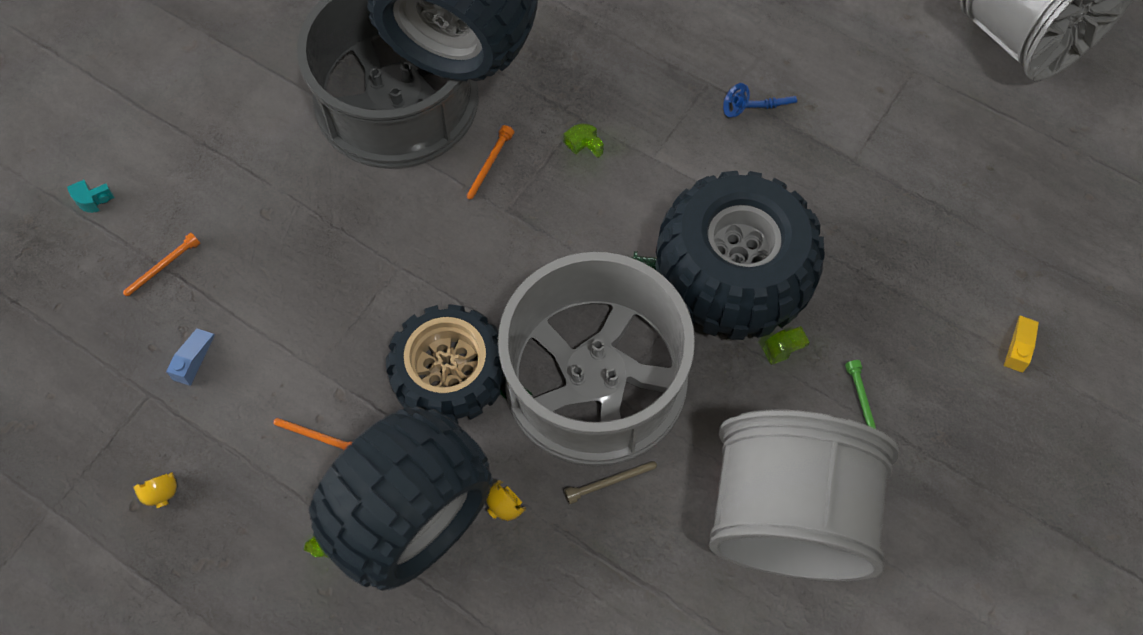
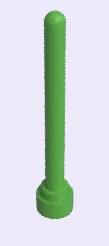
M853 360L845 364L847 373H850V376H853L866 424L876 429L860 375L863 369L861 361Z

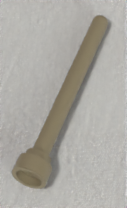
M652 461L578 489L577 487L564 489L566 499L569 505L576 503L580 496L656 469L657 463Z

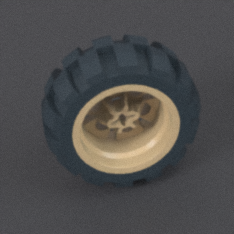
M448 304V309L439 310L438 305L425 308L424 315L418 318L415 314L402 324L403 331H397L393 335L389 344L390 353L386 356V372L390 380L389 383L399 403L404 408H414L417 406L428 412L430 409H434L451 418L457 424L459 423L458 419L466 416L471 420L483 413L482 408L487 404L489 406L494 404L501 394V386L506 382L499 357V331L495 325L488 323L486 316L476 310H471L468 313L465 311L464 306ZM452 342H458L455 349L451 347ZM429 349L433 352V357L426 353ZM478 356V361L470 362L471 359ZM433 364L430 369L426 368L427 365ZM465 371H472L470 375H464ZM419 375H427V377L421 379ZM434 381L440 382L437 386L431 385Z

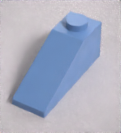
M196 328L174 354L166 371L173 381L191 386L215 336L213 333Z

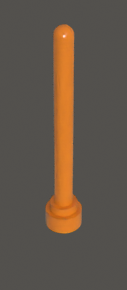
M502 125L500 128L499 139L467 194L468 199L474 198L505 141L510 140L515 132L511 127Z
M190 232L185 236L186 239L183 240V244L127 287L123 294L130 296L187 249L196 248L200 245L199 240Z
M276 418L273 421L274 425L344 450L352 443L351 441L345 442L280 418Z

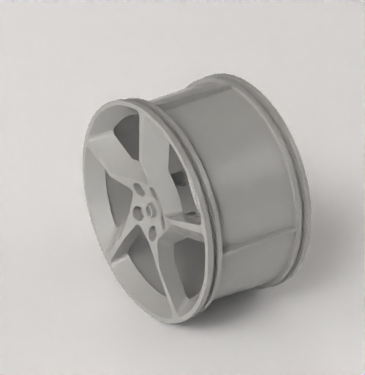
M607 252L578 253L559 258L536 270L511 296L502 315L499 327V357L506 377L505 391L511 413L521 430L532 442L547 453L571 463L591 466L612 465L633 459L653 448L669 433L678 420L686 399L688 374L693 360V324L686 304L680 294L656 270L638 260L620 254ZM590 303L612 305L613 309L602 330L576 349H571L547 321L554 314L577 305ZM636 314L649 322L661 335L669 350L672 367L643 365L615 348ZM530 338H535L554 355L567 382L566 386L533 398L519 382L520 360ZM626 382L640 388L664 392L656 402L643 411L621 419L620 406ZM600 401L601 422L577 421L558 415L553 411L565 405Z

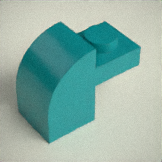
M85 180L67 186L69 194L82 211L88 213L100 211L99 204L106 203L115 198L107 183L91 189Z

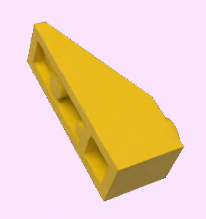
M1019 316L1004 363L1005 367L1023 373L1029 366L1035 349L1039 322Z

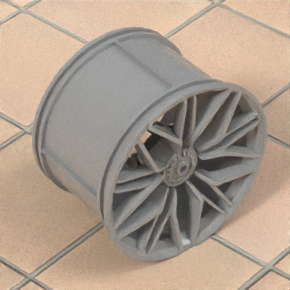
M960 0L961 10L1024 66V72L1030 79L1040 81L1063 71L1096 45L1121 18L1133 0Z
M757 411L741 414L723 422L720 427L719 437L723 443L722 454L724 459L715 524L711 530L709 548L714 554L729 562L757 571L809 580L858 581L877 577L883 572L884 552L881 550L886 480L891 476L892 465L896 463L899 457V448L893 439L881 431L862 423L835 418L830 415L802 411Z

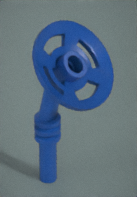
M738 83L728 91L724 99L723 110L728 117L734 118L740 115L745 108L768 109L770 107L772 109L773 106L776 108L780 105L797 103V97L791 96L778 99L773 97V99L769 98V100L765 99V101H749L750 90L748 86L744 83ZM730 103H732L733 111H730Z

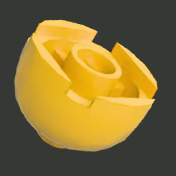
M171 472L170 474L145 481L144 484H138L133 488L139 501L144 505H156V508H160L169 504L168 500L174 497L177 485L174 474Z
M498 480L492 485L486 503L489 506L487 511L494 519L499 517L504 521L514 520L526 510V507L521 508L522 501L508 486L503 488L501 486L503 482Z

